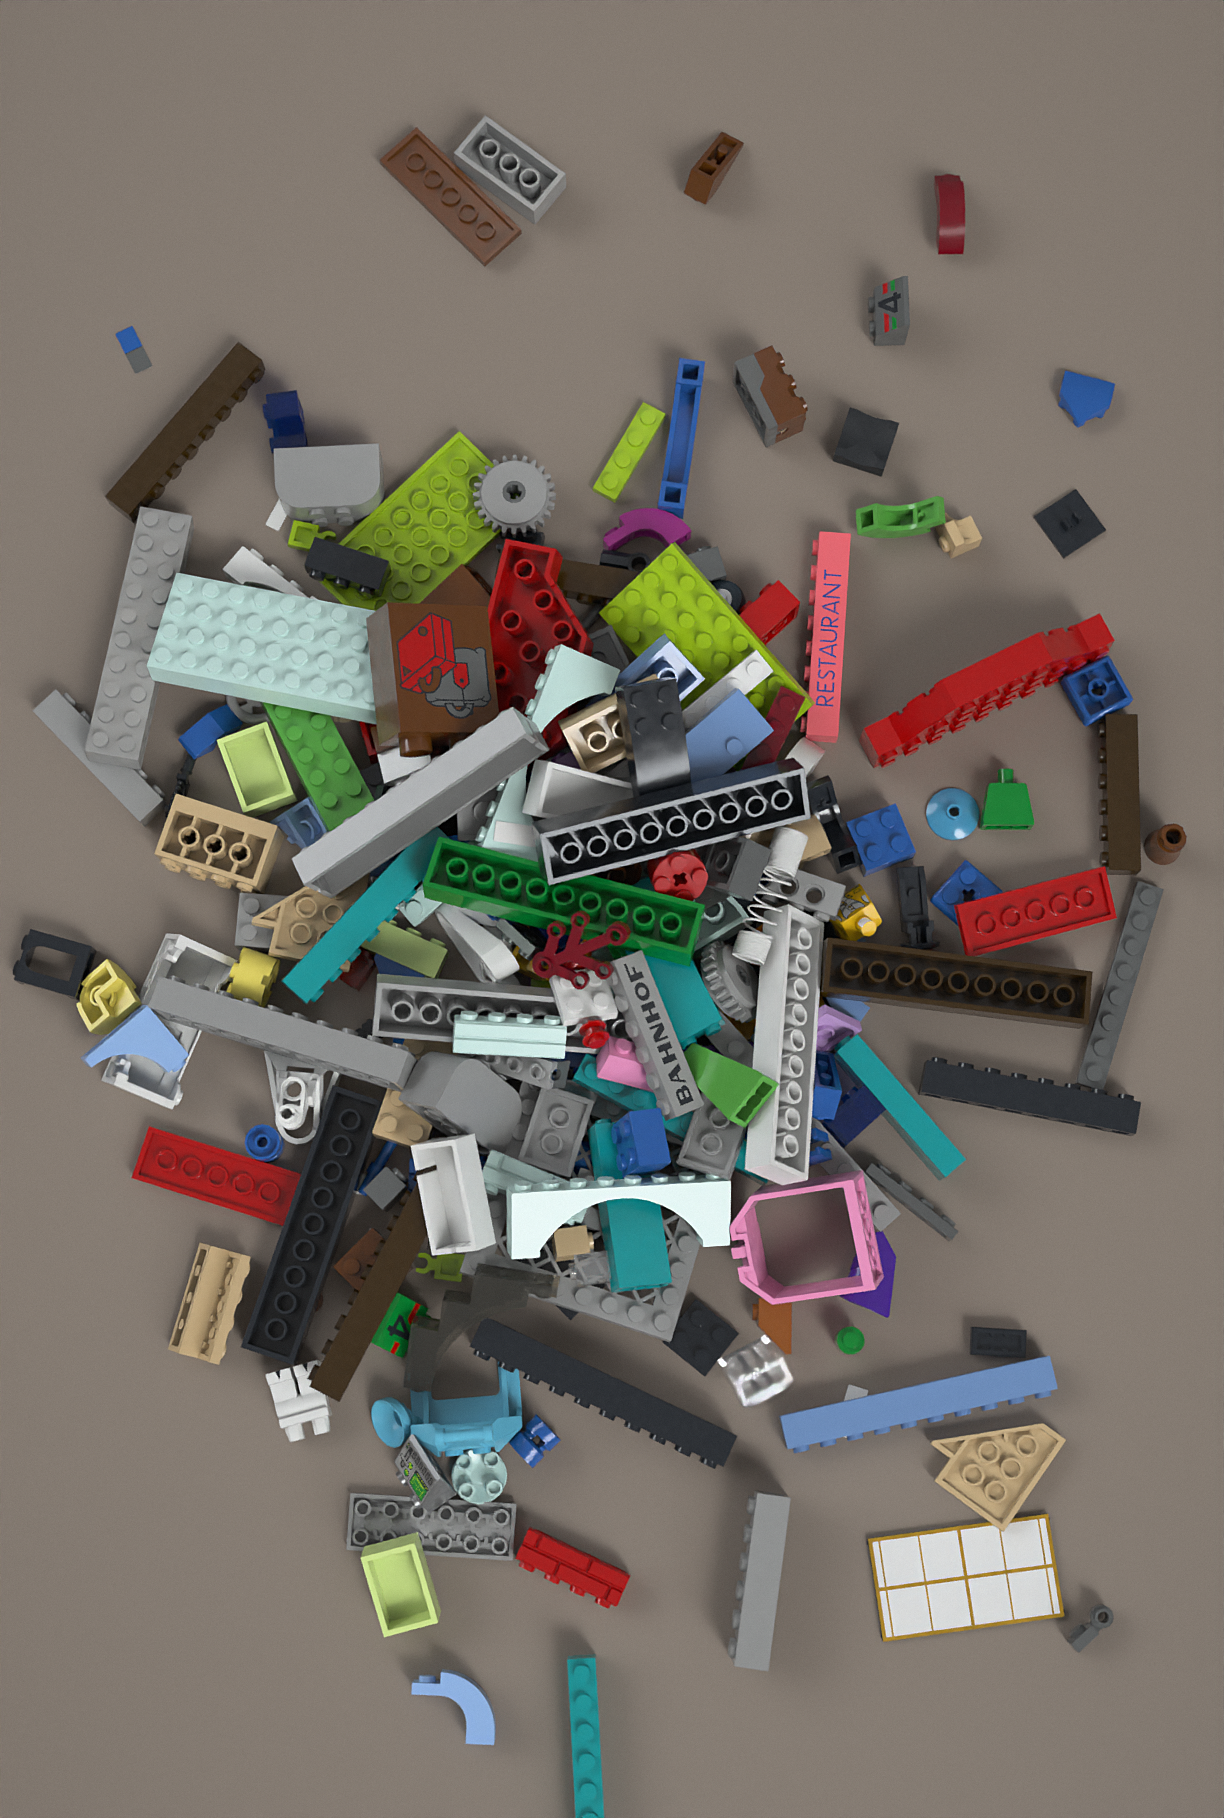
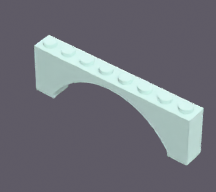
M562 644L555 646L554 649L551 648L546 656V671L544 674H540L535 685V689L538 690L534 700L531 699L529 701L525 714L542 732L545 726L557 714L575 702L596 694L601 696L611 695L620 670ZM525 766L496 786L498 794L495 801L491 800L487 807L486 816H488L485 827H480L476 841L479 842L478 847L538 862L536 847L493 841L496 821L532 826L533 820L531 815L522 813L526 799L527 766Z
M681 1172L679 1176L670 1177L667 1174L657 1173L653 1174L652 1178L627 1175L625 1179L617 1180L608 1176L598 1177L597 1181L573 1178L570 1179V1182L564 1183L551 1179L542 1181V1184L518 1181L515 1182V1185L507 1186V1252L512 1259L540 1257V1249L545 1242L570 1217L596 1203L619 1198L649 1200L669 1208L693 1227L696 1231V1239L703 1247L730 1245L731 1181L707 1173L705 1175H695L693 1172Z

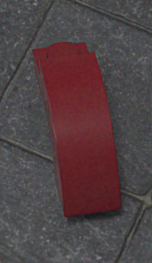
M944 174L934 176L937 204L936 245L938 255L964 254V183L961 181L960 175Z

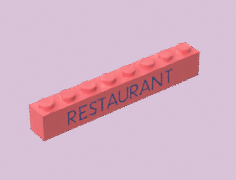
M820 531L818 540H813L812 555L816 556V565H811L810 580L815 581L814 590L809 592V606H813V615H808L807 631H812L811 640H806L805 656H810L809 666L805 665L804 681H808V691L805 692L812 698L815 704L806 711V717H801L800 732H805V738L810 741L836 743L838 738L851 534Z

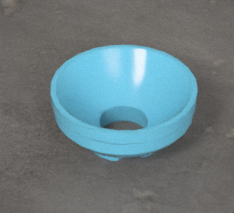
M392 1397L379 1399L373 1404L371 1419L379 1438L386 1445L393 1448L403 1445L411 1435L410 1425H412L414 1420L411 1410L404 1403Z

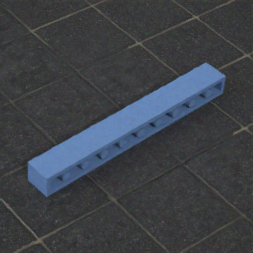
M1042 1356L779 1415L786 1449L793 1448V1452L798 1453L810 1450L809 1445L820 1442V1447L837 1444L836 1438L846 1436L847 1441L864 1438L863 1432L873 1430L874 1435L891 1432L890 1426L900 1424L901 1429L917 1426L916 1420L927 1418L928 1423L944 1420L943 1414L954 1412L955 1417L971 1414L970 1408L981 1406L982 1411L998 1408L997 1402L1008 1400V1404L1012 1405L1025 1402L1024 1396L1032 1394L1035 1395V1399L1052 1395L1051 1390L1058 1389L1050 1356Z

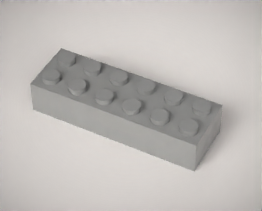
M754 1490V1496L748 1497L747 1513L751 1514L750 1524H745L743 1541L747 1543L746 1553L741 1552L739 1569L743 1572L742 1581L737 1580L735 1593L736 1600L740 1602L739 1609H733L731 1623L736 1632L735 1638H729L728 1644L729 1658H732V1662L736 1667L768 1671L791 1500L788 1495Z

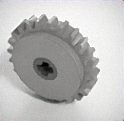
M513 455L512 461H508L507 457L503 456V462L500 464L496 459L493 460V468L486 465V475L481 473L478 475L481 483L476 482L474 484L475 490L479 492L473 493V499L477 500L474 503L475 510H480L478 512L479 519L485 518L484 525L487 527L492 524V531L494 533L501 529L502 536L504 537L507 535V532H512L513 538H516L517 532H521L525 537L527 534L526 530L528 529L535 533V525L537 524L544 527L543 518H551V513L548 510L555 509V503L552 501L556 500V493L551 492L555 490V484L549 483L551 481L550 473L543 475L545 467L541 466L537 469V461L535 459L529 464L527 463V456L518 461L516 455ZM513 493H518L519 497L516 496V499H511L510 495L513 497Z
M716 941L705 947L701 953L703 956L701 959L703 981L712 999L725 1014L735 1018V1020L740 1019L741 1023H748L756 1018L759 978L750 962L732 955L733 946L725 945L723 941Z

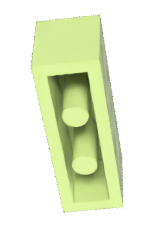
M383 920L377 927L380 930L378 935L370 943L365 940L361 945L364 951L373 955L377 953L425 975L426 978L438 979L449 956L448 950L445 949L446 944L434 938H431L429 942L420 938L421 933L407 927L405 931L396 927L397 922L393 920L388 923Z

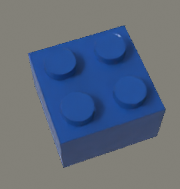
M896 803L848 821L845 824L857 844L862 864L859 867L863 877L912 859L916 853Z
M661 1108L630 1111L613 1124L611 1137L613 1143L617 1145L618 1155L616 1163L618 1170L622 1171L623 1178L627 1175H653L671 1163Z

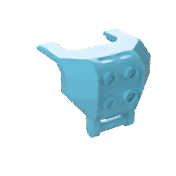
M498 1367L500 1391L497 1395L434 1400L431 1395L430 1368L409 1369L411 1410L414 1419L412 1425H410L411 1435L414 1434L420 1444L437 1457L442 1456V1451H445V1457L463 1455L464 1449H473V1454L490 1453L491 1447H495V1451L499 1452L523 1427L519 1370L515 1369L514 1373Z

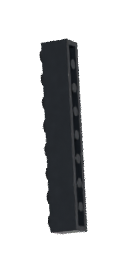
M932 1057L931 1061L926 1060L923 1065L918 1095L1127 1136H1133L1137 1132L1141 1102L1134 1101V1096L1118 1094V1097L1108 1096V1091L1092 1088L1091 1092L1080 1090V1085L1065 1083L1064 1087L1054 1085L1053 1080L1038 1078V1081L1027 1080V1075L1020 1073H1011V1076L1001 1075V1070L986 1067L984 1071L974 1069L973 1064L958 1062V1066L947 1064V1059Z

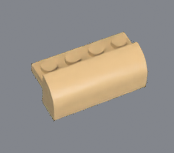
M199 1243L168 1350L219 1365L221 1358H223L226 1352L228 1333L234 1325L236 1306L242 1298V1285L250 1271V1256Z

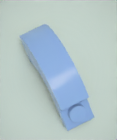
M442 1669L440 1680H436L435 1675H419V1679H414L412 1682L413 1695L445 1696L460 1705L466 1717V1744L494 1745L496 1736L494 1710L487 1694L474 1680L460 1672Z

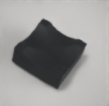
M850 407L834 453L833 462L882 477L899 423L876 418Z

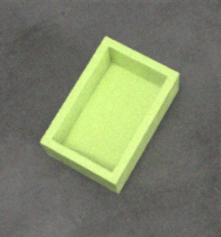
M267 721L217 740L245 816L253 818L298 801Z
M418 1532L365 1546L360 1558L383 1636L387 1637L438 1623L441 1609Z

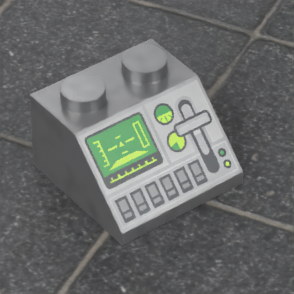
M414 1434L409 1436L394 1461L399 1469L396 1472V1476L404 1487L409 1485L413 1492L409 1496L418 1509L423 1507L430 1514L457 1493L431 1452L420 1444Z

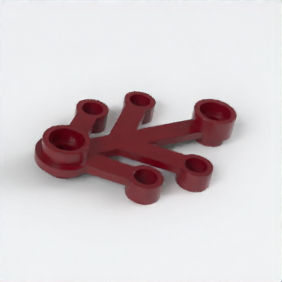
M577 911L571 917L573 927L564 951L556 954L559 939L566 932L564 923L554 921L548 926L547 933L549 938L545 950L540 951L534 956L532 960L533 970L542 978H551L557 975L569 980L576 989L585 988L590 982V977L585 971L576 972L561 965L567 961L595 971L596 976L600 979H607L613 974V965L608 961H599L585 954L610 943L617 946L622 945L630 937V928L626 923L616 921L607 928L606 933L580 943L584 928L589 924L590 917L585 911ZM577 916L583 917L584 924L578 923ZM553 926L559 927L560 934H556L553 931ZM612 932H619L620 939L614 938ZM542 961L548 963V969L543 968L541 965ZM601 966H605L608 969V974L601 972ZM577 976H581L584 979V984L578 983Z

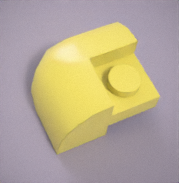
M106 959L81 983L84 987L80 994V1002L76 1003L88 1030L93 1034L99 1035L109 1034L142 1004L134 991L136 985L124 970L109 959Z

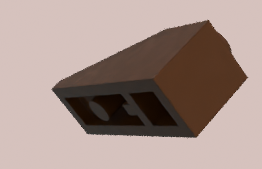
M721 132L691 169L683 194L706 205L716 193L744 143Z

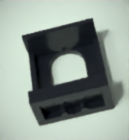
M30 929L29 934L24 936L21 943V950H23L21 958L15 962L13 967L14 980L22 985H31L80 1001V994L84 987L81 983L90 973L97 950L86 944ZM38 946L77 956L70 980L65 981L30 970L29 966L35 948Z

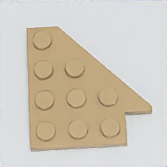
M370 872L331 899L319 893L318 890L315 891L305 886L252 919L251 925L274 930L268 955L299 962L365 892ZM346 960L340 967L343 972L349 971L350 962Z
M1044 1423L934 1440L930 1445L949 1458L934 1482L1004 1532L1066 1439Z

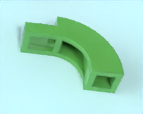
M935 496L902 506H886L875 503L857 509V535L872 538H900L931 532V527L946 523L944 498Z

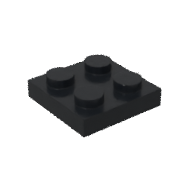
M695 1299L677 1322L671 1342L663 1340L662 1343L705 1377L739 1333Z

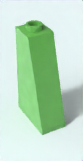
M692 1043L684 1052L696 1086L729 1120L744 1128L779 1086L777 1081L765 1074L695 1043Z

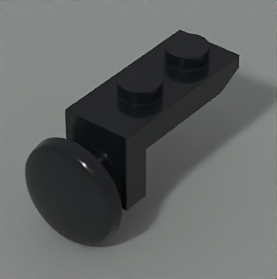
M924 866L896 868L901 932L909 934V942L900 943V947L931 950L939 947L940 941L932 940L934 921L930 920L928 915Z

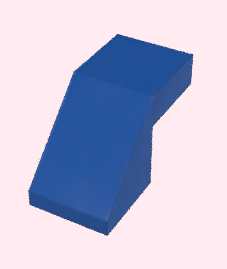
M226 704L207 713L181 735L178 741L195 760L213 751L218 744V739L238 731L243 723Z

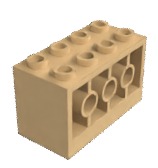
M176 794L154 854L160 859V863L165 865V869L180 873L181 870L190 873V877L205 881L206 878L215 881L217 886L225 889H230L231 886L240 889V893L264 894L284 835L277 825ZM247 855L244 860L240 861L243 856Z

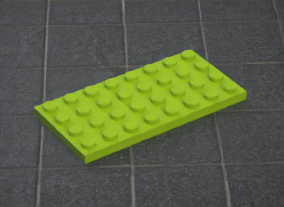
M459 431L339 543V545L389 561L391 571L381 597L373 595V598H369L359 594L358 590L350 587L348 590L341 589L335 586L334 582L326 579L318 582L342 605L377 611L387 602L419 604L461 564L467 566L502 531L499 529L494 533L492 531V524L487 527L484 525L485 518L479 519L478 512L480 510H475L474 503L477 500L473 499V493L479 492L474 487L476 482L481 483L478 478L479 473L486 475L485 466L493 468L494 464ZM513 493V497L510 495V498L516 499V496L519 497V494Z
M675 542L667 547L599 612L609 625H612L613 630L637 657L665 633L700 671L705 679L680 701L682 709L689 706L755 650L759 652L773 672L750 690L745 697L764 719L781 686L806 697L795 721L815 704L812 698ZM749 753L733 765L736 771L742 768Z

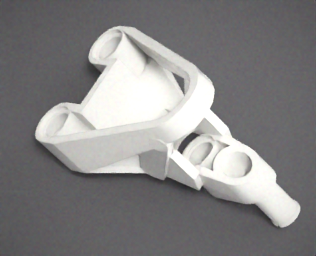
M442 903L434 910L443 930L480 982L521 986L513 974L519 970V965L512 954L513 945L501 937L503 932L495 926L497 924L496 920H491L487 914Z
M264 1050L275 1110L276 1126L281 1136L289 1143L295 1145L308 1144L315 1137L332 1085L338 1086L342 1074L333 1073L324 1098L323 1074L328 1071L327 1069ZM288 1066L314 1069V1072L287 1071ZM294 1083H299L302 1088L301 1093L296 1097H290L288 1094L289 1087ZM308 1106L314 1107L312 1132L308 1136L299 1139L289 1136L285 1128L289 1130L299 1128L304 1123Z

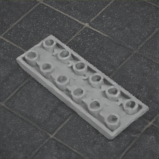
M351 1493L346 1550L363 1551L365 1546L418 1532L425 1555L513 1561L517 1504L504 1502L473 1504L465 1500L449 1499L429 1514L423 1507L418 1509L410 1496Z

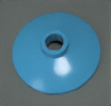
M948 788L939 791L931 798L926 809V819L929 827L937 836L946 840H960L970 835L976 828L979 820V808L974 798L967 792L957 788ZM956 808L959 812L958 816L950 815L949 809Z

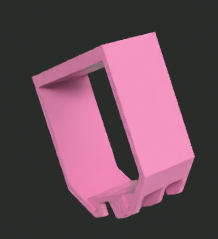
M863 1170L808 1178L806 1181L787 1185L776 1183L761 1186L749 1197L729 1227L732 1241L738 1240L737 1244L731 1248L733 1259L742 1258L743 1266L737 1268L740 1282L772 1305L875 1290L884 1278ZM844 1187L861 1275L784 1287L768 1275L755 1205L759 1200Z

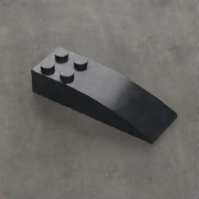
M665 677L615 687L633 797L691 783L687 742L676 678Z

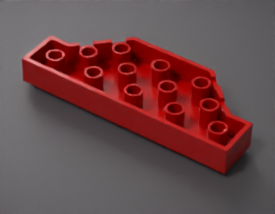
M506 539L488 606V617L499 713L513 707L522 713L524 717H528L525 714V710L529 701L535 699L538 691L535 689V685L540 674H544L547 664H545V659L549 650L562 644L591 657L594 643L557 584L563 560L558 550ZM579 701L562 710L545 726L541 734L550 750L538 757L537 760L546 761L568 747L569 743L558 721L576 713ZM535 760L527 765V772L533 769Z
M1099 613L1076 625L1069 626L1067 632L1062 627L1047 632L1048 636L1044 632H1038L941 679L928 691V696L924 692L906 703L907 706L902 709L903 713L900 714L899 711H895L888 717L865 727L859 742L872 767L875 768L880 765L881 768H885L896 761V757L902 754L905 757L912 755L919 750L918 746L926 742L928 745H932L941 740L943 734L949 731L952 734L959 732L966 727L965 723L973 719L975 722H979L989 716L988 712L996 708L998 711L1006 709L1013 704L1012 700L1021 697L1022 700L1036 693L1035 689L1043 685L1045 688H1048L1059 682V677L1065 674L1069 675L1081 669L1082 666L1105 657L1104 655L1110 652L1109 648L1115 640L1101 614Z

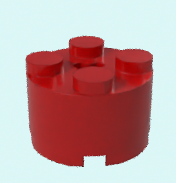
M694 848L648 860V875L655 892L689 901L695 900L703 892L708 880V874Z

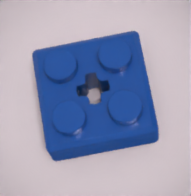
M1108 655L1065 676L1061 681L1063 689L1084 726L1102 719L1105 714H1112L1130 705L1133 701L1132 695ZM1093 686L1095 689L1100 688L1102 690L1099 696L1092 693Z
M965 860L932 896L930 902L958 926L954 905L964 902L962 900L964 898L962 892L965 894L970 892L973 895L972 900L1003 891L969 861Z

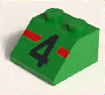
M397 1293L371 1343L401 1358H405L406 1354L411 1356L419 1342L415 1339L420 1329L424 1331L432 1316L428 1315L430 1309L401 1293Z

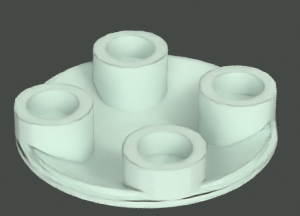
M473 1449L467 1450L458 1457L452 1469V1483L455 1491L462 1499L473 1504H485L484 1502H491L496 1499L503 1491L507 1480L505 1464L500 1456L492 1450L490 1453L473 1454Z

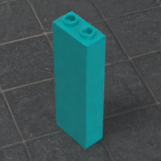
M649 877L632 885L655 892ZM625 950L627 955L635 953ZM644 955L682 1049H687L692 1043L696 1044V1039L705 1034L709 1037L722 1030L721 1026L726 1024L706 988L703 977L693 958L689 967Z
M858 1034L853 1038L848 1035L834 1048L836 1051L834 1055L836 1063L939 1181L947 1177L966 1160Z
M611 1119L597 1120L587 1130L595 1181H597L598 1177L603 1176L613 1177L614 1180L625 1179L622 1177V1171L618 1170L616 1163L618 1150L611 1137V1130L616 1122H612ZM652 1175L641 1176V1178H652ZM619 1198L598 1203L611 1293L661 1288L672 1283L660 1204L637 1198Z

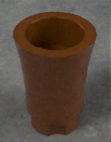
M1173 823L1152 831L1146 837L1144 843L1147 857L1159 865L1173 863L1179 857L1181 849L1186 844L1187 836L1183 827Z

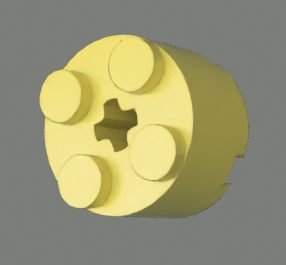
M243 947L239 956L240 963L234 962L229 977L234 980L233 983L229 984L227 992L233 994L234 999L242 1001L243 998H249L258 1002V1006L264 1008L272 993L270 991L271 986L276 982L280 960Z

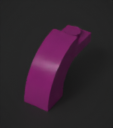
M654 508L635 509L619 516L620 528L614 527L604 535L603 547L605 550L616 551L628 542L640 537L656 539L666 548L674 542L680 546L691 539V529L680 518L667 511Z

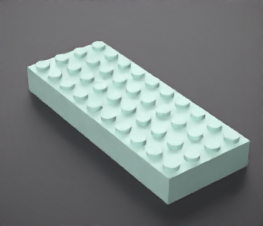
M176 573L147 663V668L153 681L377 724L366 618L375 611Z

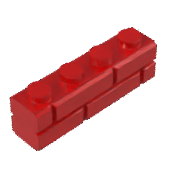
M531 1526L515 1558L520 1561L518 1566L532 1573L536 1568L545 1573L543 1578L557 1585H559L561 1580L570 1585L569 1590L582 1597H584L585 1593L596 1597L595 1603L607 1609L611 1605L617 1607L631 1576L630 1573Z

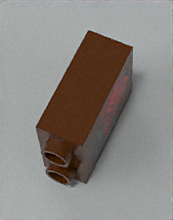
M387 602L366 618L379 746H399L401 757H423L433 753L432 746H449V750L452 749L454 744L474 734L477 728L487 725L497 718L499 709L487 606Z

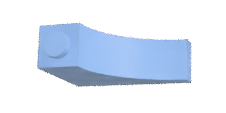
M142 1005L86 1052L81 1059L87 1066L92 1068L106 1058L122 1054H134L148 1058L163 1071L169 1073L171 1070L176 1072L186 1064L184 1059L189 1054L147 1005Z

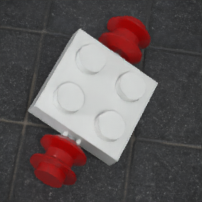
M567 961L561 965L576 972L585 971L590 977V982L585 988L576 989L571 981L557 975L549 979L563 1026L584 1023L579 1029L580 1035L585 1036L582 1040L583 1045L592 1049L600 1048L609 1039V1033L604 1031L606 1023L602 1020L616 1019L618 1014L610 986L606 979L598 978L595 971ZM601 967V972L605 973L604 967ZM577 976L578 983L584 984V979L581 976Z

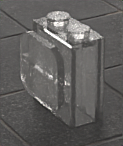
M766 1335L717 1360L736 1398L745 1408L755 1406L787 1389L792 1381H794L782 1355Z

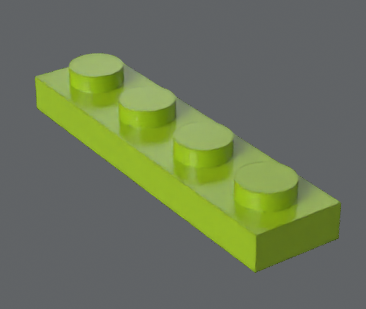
M645 402L642 403L593 486V492L616 503L666 417L665 413Z

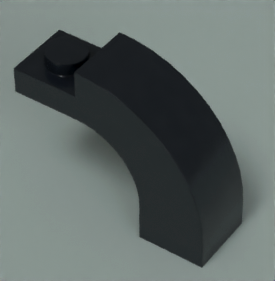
M829 775L806 783L810 815H816L828 838L831 850L826 856L836 874L862 865L857 844L850 835L839 810L833 783Z

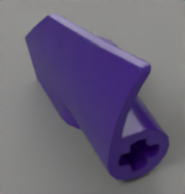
M883 1231L875 1232L884 1275L883 1280L875 1290L842 1294L839 1297L888 1318L896 1255ZM857 1253L851 1263V1271L848 1277L861 1275Z

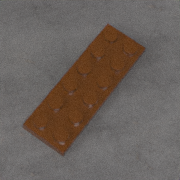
M417 127L380 159V164L484 267L522 234L521 229Z

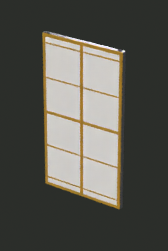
M1048 1514L1013 1518L1004 1532L990 1522L867 1538L883 1642L1065 1617Z

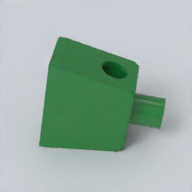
M999 769L998 783H989L985 790L980 830H1031L1034 826V818L1027 784L1014 783L1013 769Z

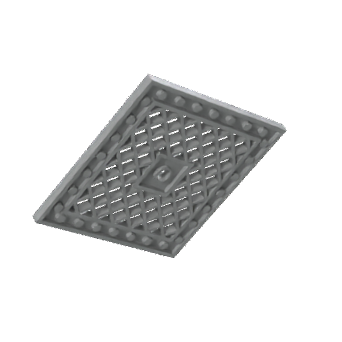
M566 1079L564 1088H557L593 1100L594 1104L590 1118L596 1120L611 1119L612 1122H617L628 1113V1111L571 1080ZM522 1081L518 1093L522 1103L521 1119L512 1132L513 1137L504 1155L518 1160L541 1087ZM590 1119L587 1123L588 1129L593 1126ZM587 1130L585 1131L583 1138L588 1136ZM665 1132L667 1143L682 1147V1141ZM580 1145L581 1155L577 1156L575 1162L584 1158L589 1170L580 1168L578 1176L572 1170L570 1177L571 1179L584 1178L587 1181H595L593 1166L588 1158V1155L591 1154L590 1150L585 1152L582 1145ZM681 1148L673 1152L669 1150L670 1165L674 1173L668 1175V1177L679 1176V1173L691 1170L688 1167L679 1169L674 1159V1156L680 1153ZM693 1169V1171H692L693 1173H695V1175H705V1174H706V1173H704V1172L697 1171V1170H694V1169ZM497 1192V1195L486 1193L496 1244L477 1251L466 1252L460 1274L671 1342L700 1246L696 1239V1231L684 1218L677 1213L665 1221L662 1217L664 1233L668 1240L666 1241V1246L670 1245L668 1259L672 1283L665 1287L652 1288V1293L641 1299L636 1290L630 1291L634 1298L631 1299L619 1295L618 1293L620 1292L611 1293L608 1271L605 1273L599 1262V1259L606 1256L605 1251L596 1255L594 1250L590 1249V1259L580 1264L577 1259H573L571 1262L574 1267L562 1273L546 1242L542 1248L547 1258L535 1264L532 1258H526L529 1263L528 1265L512 1260L503 1245V1242L507 1241V1235L501 1237L505 1221L507 1220V1196ZM589 1206L580 1226L586 1225L587 1229L598 1232L592 1235L593 1240L599 1237L603 1239L599 1210ZM678 1220L672 1236L667 1225ZM497 1246L503 1256L495 1254ZM550 1263L555 1273L540 1269V1267ZM594 1263L600 1276L587 1281L581 1268ZM576 1271L581 1282L565 1276ZM603 1280L608 1291L591 1285ZM654 1297L652 1305L644 1303Z

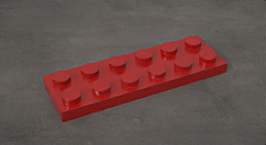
M1105 866L954 905L964 952L968 956H978L1117 918Z
M149 1126L131 1178L283 1226L301 1174Z

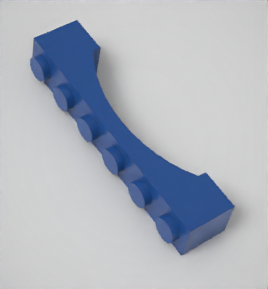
M679 358L668 445L658 501V509L672 513L680 519H683L705 370V361Z

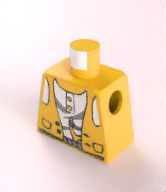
M861 884L856 885L844 894L836 920L829 919L835 928L836 936L850 941H857L863 936H872L876 932L877 926L882 923L876 908Z

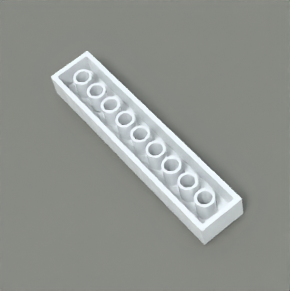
M789 904L777 908L782 910V913L775 910L764 912V918L777 923L778 926L763 922L762 933L772 936L774 939H769L772 944L767 954L766 962H764V965H760L752 1069L777 1081L779 1086L748 1123L745 1170L780 1185L808 1180L824 933L823 922Z

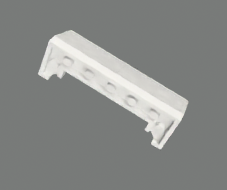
M166 933L138 996L142 1003L139 1007L149 1005L159 976L169 979L170 975L185 980V984L193 986L194 983H199L209 987V991L218 994L222 985L226 984L227 981L231 982L233 978L229 977L234 962L237 963L238 960L180 934ZM154 1012L189 1054L184 1059L186 1064L178 1071L173 1072L171 1070L168 1073L143 1056L134 1054L116 1055L111 1057L101 1081L163 1107L173 1109L174 1105L179 1104L183 1096L179 1082L202 1031L165 1020Z

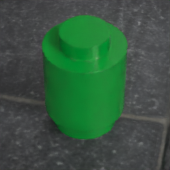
M852 1326L840 1329L835 1336L837 1349L848 1355L861 1351L865 1343L863 1333L858 1328Z

